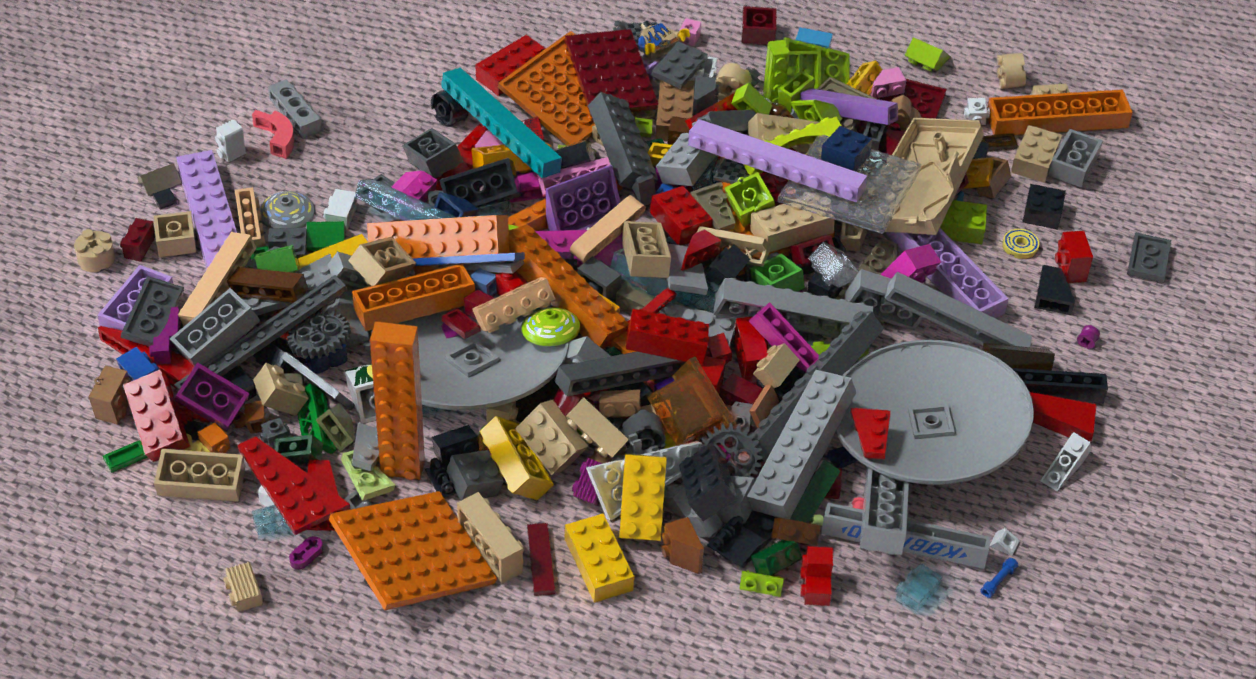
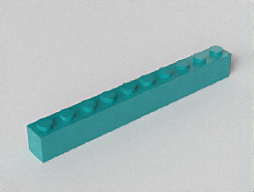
M461 67L443 72L442 88L542 179L560 173L562 157Z

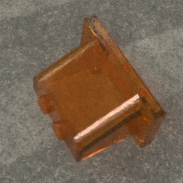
M696 357L690 358L672 376L673 382L653 392L648 397L656 415L661 418L667 433L670 434L676 446L694 442L708 435L707 431L714 433V426L720 430L722 423H724L726 428H729L730 422H732L733 427L736 425L735 420Z

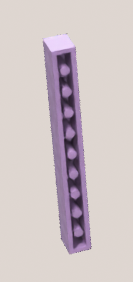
M700 119L689 131L688 146L856 203L866 189L867 175Z

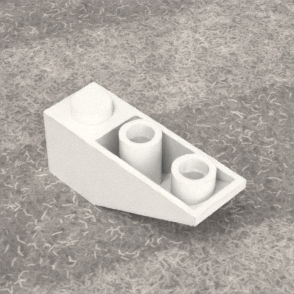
M1073 432L1040 482L1058 492L1083 464L1092 450L1091 443Z

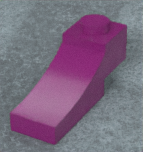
M171 307L165 328L158 337H153V345H150V357H154L156 365L171 364L172 349H177L170 338L181 330V320L178 316L180 312L179 307Z

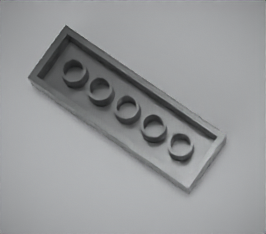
M600 92L588 105L610 164L613 166L618 184L632 189L636 182L635 179L642 175L647 177L651 174L654 177L655 184L658 181L656 170L652 165L650 155L647 153L645 143L641 138L640 130L630 111L629 103L611 94Z

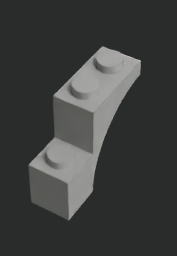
M665 485L663 506L671 509L682 518L688 517L699 537H710L723 525L717 514H714L704 522L700 519L688 503L684 485Z

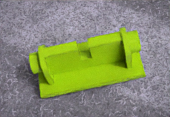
M749 570L742 571L739 589L781 597L784 578L752 573Z

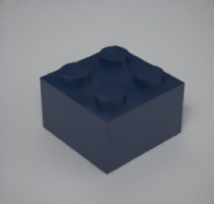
M839 126L823 143L821 160L856 172L870 157L872 138Z

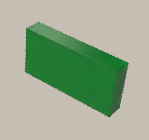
M140 440L103 455V460L111 473L148 458L145 455Z

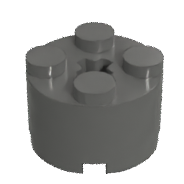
M642 409L622 424L624 436L628 439L631 434L636 433L638 435V439L642 443V450L654 445L658 446V450L664 449L666 436L662 420L658 415ZM629 440L626 442L627 449L630 447Z

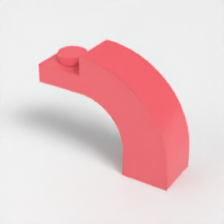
M255 110L252 113L253 126L275 134L269 141L271 154L287 159L294 148L293 127L290 120L275 110L272 114Z

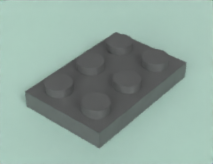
M678 41L652 70V77L682 89L708 59V54Z
M1135 232L1127 275L1163 283L1171 240Z

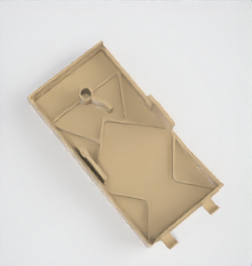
M913 118L880 175L881 183L879 190L867 210L865 211L864 208H861L868 230L936 235L984 136L980 120Z

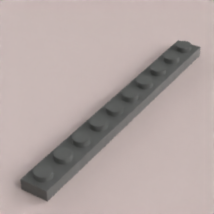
M336 275L332 276L203 364V366L222 377L346 292V285ZM189 375L174 384L178 391Z

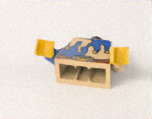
M648 20L644 21L641 24L643 30L638 39V50L645 53L650 61L667 54L679 40L685 41L686 37L690 38L689 29L685 28L680 31H674L663 23L652 26Z

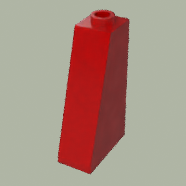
M1029 392L1033 404V423L1068 438L1074 432L1091 443L1094 434L1097 404Z
M309 460L307 473L339 495L330 461ZM329 519L307 529L336 531Z

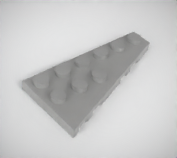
M331 254L296 271V273L304 274L309 288L304 295L332 277L328 268V263L332 259ZM242 298L252 308L256 316L293 304L291 302Z

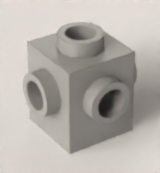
M735 402L732 405V411L728 412L727 422H732L733 428L740 424V430L742 431L747 427L749 432L756 425L749 412L753 404Z

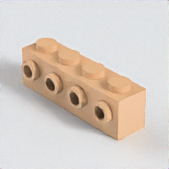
M253 187L235 190L241 234L251 235L256 247L266 246L264 235H260L264 233L263 225L258 222L262 221L260 210L256 209L260 208L258 197H254Z
M540 277L473 308V312L481 330L491 333L498 330L499 326L504 323L508 325L515 322L516 318L521 315L523 317L531 315L536 308L540 307V309L550 306V302L554 301L555 297L547 278Z

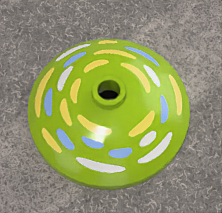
M546 307L533 311L534 313L528 315L523 320L521 325L523 336L531 343L541 346L565 344L573 340L580 331V322L577 316L566 309L558 307Z

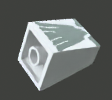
M372 364L344 370L347 387L362 424L376 420L373 378L367 373V367Z

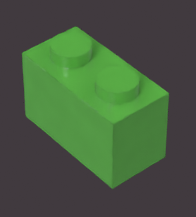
M293 245L262 252L255 256L258 269L296 273L295 270L299 268Z

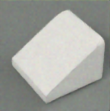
M1003 528L996 532L990 547L1012 556L1020 540L1006 528Z

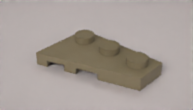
M722 182L690 193L713 219L712 226L715 229L728 231L735 227V220L731 208L727 204V196L723 192Z

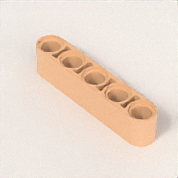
M629 195L571 245L570 253L585 263L592 256H596L623 232L624 221L635 222L643 215L646 206Z

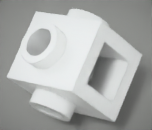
M968 98L967 108H964V118H967V120H980L981 125H986V118H989L990 110L989 107H986L985 98Z

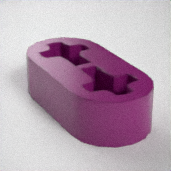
M311 536L304 540L290 553V566L295 570L307 567L323 552L322 540L317 536Z

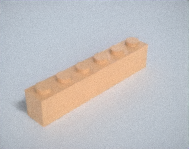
M231 232L224 241L221 249L178 314L183 326L188 324L229 289L227 283L229 277L237 267H245L256 250L251 235Z

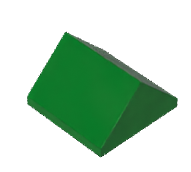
M344 221L306 222L307 251H318L345 240L346 227Z

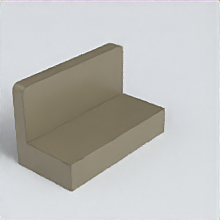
M174 163L137 177L140 184L143 183L148 196L182 183Z

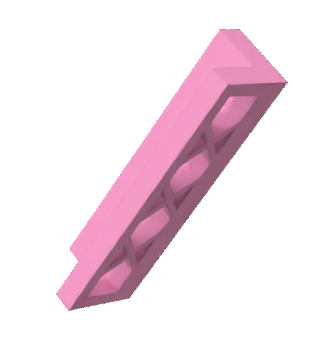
M608 157L563 168L560 170V173L543 179L538 175L543 197L546 196L545 187L560 184L610 165Z

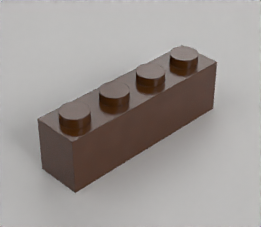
M237 267L227 280L229 288L239 297L291 303L303 297L309 289L304 274Z

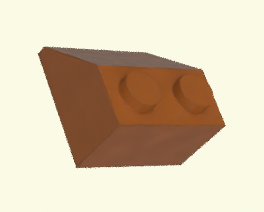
M686 517L665 523L664 533H662L663 545L661 546L663 556L668 557L672 565L696 574L702 573L704 547L689 518Z

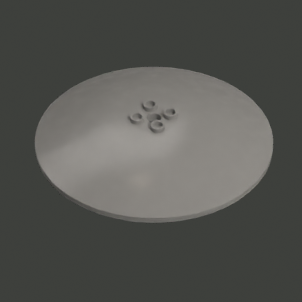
M496 292L492 297L496 298L499 295ZM465 306L458 307L465 314ZM457 308L396 323L418 326L422 404L435 408L474 410L500 406L519 400L547 384L557 374L559 366L564 364L568 352L569 342L557 346H541L528 341L523 336L521 330L522 322L527 316L523 317L522 315L517 317L516 321L506 325L504 323L500 325L499 329L494 332L488 333V331L481 330V332L467 339L461 336L446 339L441 327L444 323L442 322V316ZM467 315L469 318H471L474 322L478 324L477 319Z
M943 340L901 342L869 353L854 363L843 374V376L852 379L856 394L836 429L838 439L850 454L861 463L894 479L936 485L959 483L982 477L999 469L1013 459L1025 445L1032 429L1033 404L1030 393L1022 379L1000 359L969 345ZM850 407L891 411L885 459L864 458L859 436L855 430L854 420L850 414Z

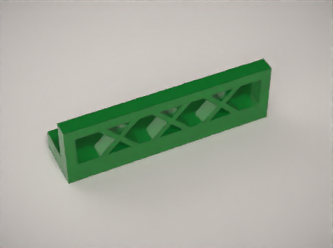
M310 383L305 387L308 400L297 414L301 435H313L323 443V451L333 454L337 450L336 446L316 421L317 418L328 410L325 391ZM309 409L310 412L308 414L307 419H305V415L307 413V410ZM312 424L313 427L310 434H308L309 427Z

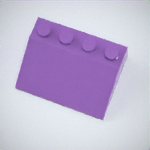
M608 165L546 188V221L549 231L586 230L587 227L591 228L620 203L613 166Z

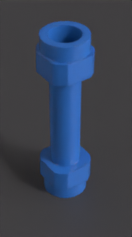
M1008 558L1003 563L999 573L991 581H987L980 589L981 594L987 598L993 596L997 591V586L1008 574L1012 575L1016 571V568L1019 566L1018 562L1014 558Z

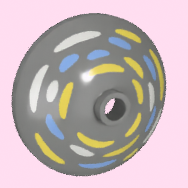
M281 191L272 194L262 202L259 208L262 222L268 228H302L314 216L312 201L304 194L295 191Z

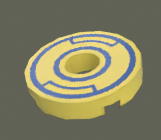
M1025 229L1008 231L1002 242L1005 252L1009 255L1011 253L1018 259L1033 257L1038 252L1040 245L1037 236ZM1017 242H1022L1025 245H1019Z

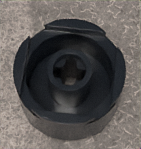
M442 90L431 97L432 110L435 109L436 112L434 116L443 126L452 125L468 118L469 112L447 91Z

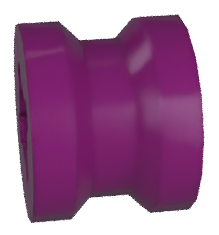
M1092 325L1084 326L1077 337L1078 344L1084 348L1092 349L1100 338V331Z

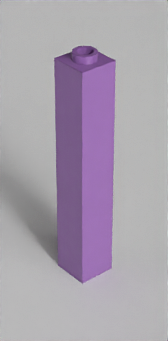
M813 88L800 92V101L819 100L834 104L841 117L886 125L898 120V103Z

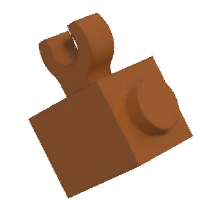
M261 400L244 404L245 414L239 412L235 418L237 421H233L235 428L247 426L251 434L262 432L261 424L270 421V412L266 406H263Z

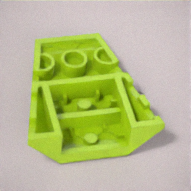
M784 37L790 52L787 81L803 70L814 77V89H818L829 77L844 84L848 83L850 80V53Z

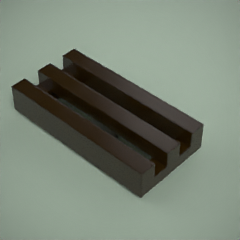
M1014 134L983 136L981 142L989 143L988 151L1013 150L1018 147Z

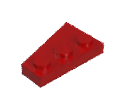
M850 407V414L854 420L855 430L859 436L864 458L885 459L891 411Z

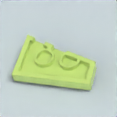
M354 450L342 454L341 461L362 501L394 491L395 484L376 465L371 471L352 466Z

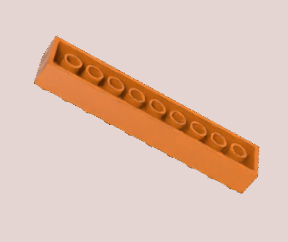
M375 321L370 338L380 470L387 477L421 480L425 464L418 326Z

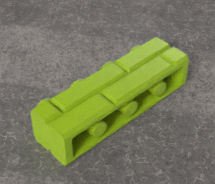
M785 40L768 42L763 97L770 99L772 103H778V88L787 82L790 52Z

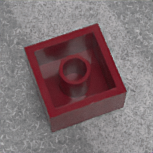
M743 6L741 43L768 45V42L775 41L777 8Z

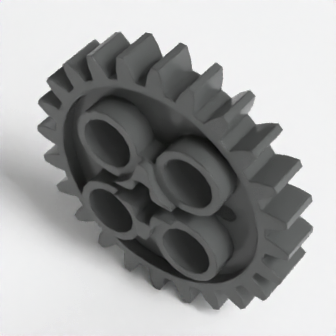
M325 311L322 315L320 312L316 316L312 314L310 318H306L293 327L291 331H288V344L293 354L296 353L298 357L303 355L304 359L308 356L311 359L315 356L321 359L323 354L328 357L329 352L336 353L335 349H342L341 344H347V340L350 339L351 328L349 321L346 320V317H342L341 314L336 315L334 311L330 315L328 311Z
M730 422L729 428H726L724 423H722L720 430L714 426V433L707 431L709 438L702 437V441L705 444H699L698 448L700 449L705 445L713 443L726 459V453L717 445L720 442L728 453L734 452V459L743 468L739 469L731 458H727V465L735 468V471L730 474L731 476L752 477L751 473L758 474L755 467H761V463L757 460L763 459V456L757 454V452H760L762 447H756L759 440H752L755 434L750 433L748 435L747 427L742 431L740 430V424L733 428L732 422ZM733 437L736 439V443L733 446H727L725 439ZM741 452L749 453L750 456L746 461L738 458Z

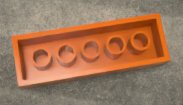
M458 264L352 291L354 310L364 330H373L375 321L396 324L465 306L464 298L475 291V284L463 264Z

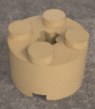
M1023 54L997 55V63L1000 65V68H997V77L1001 78L999 80L1000 89L1025 86L1026 71H1024L1023 66L1025 65Z
M728 63L719 70L716 77V85H719V94L717 95L719 101L736 92V89L743 85L751 84L752 77L747 69L740 68L741 65L736 63Z
M86 229L76 239L74 243L76 258L83 270L87 272H100L101 269H108L113 265L115 252L109 233Z

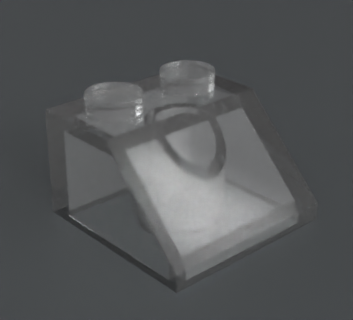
M825 242L809 257V260L813 263L812 268L823 275L822 280L829 286L832 284L841 287L851 283L859 273L857 267L843 251Z

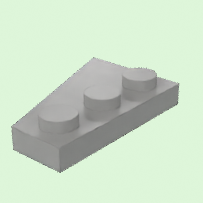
M358 422L352 466L371 471L379 461L377 428Z

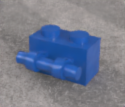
M137 347L116 358L119 368L128 372L131 381L159 370L155 363H150L148 355L145 352L141 353Z

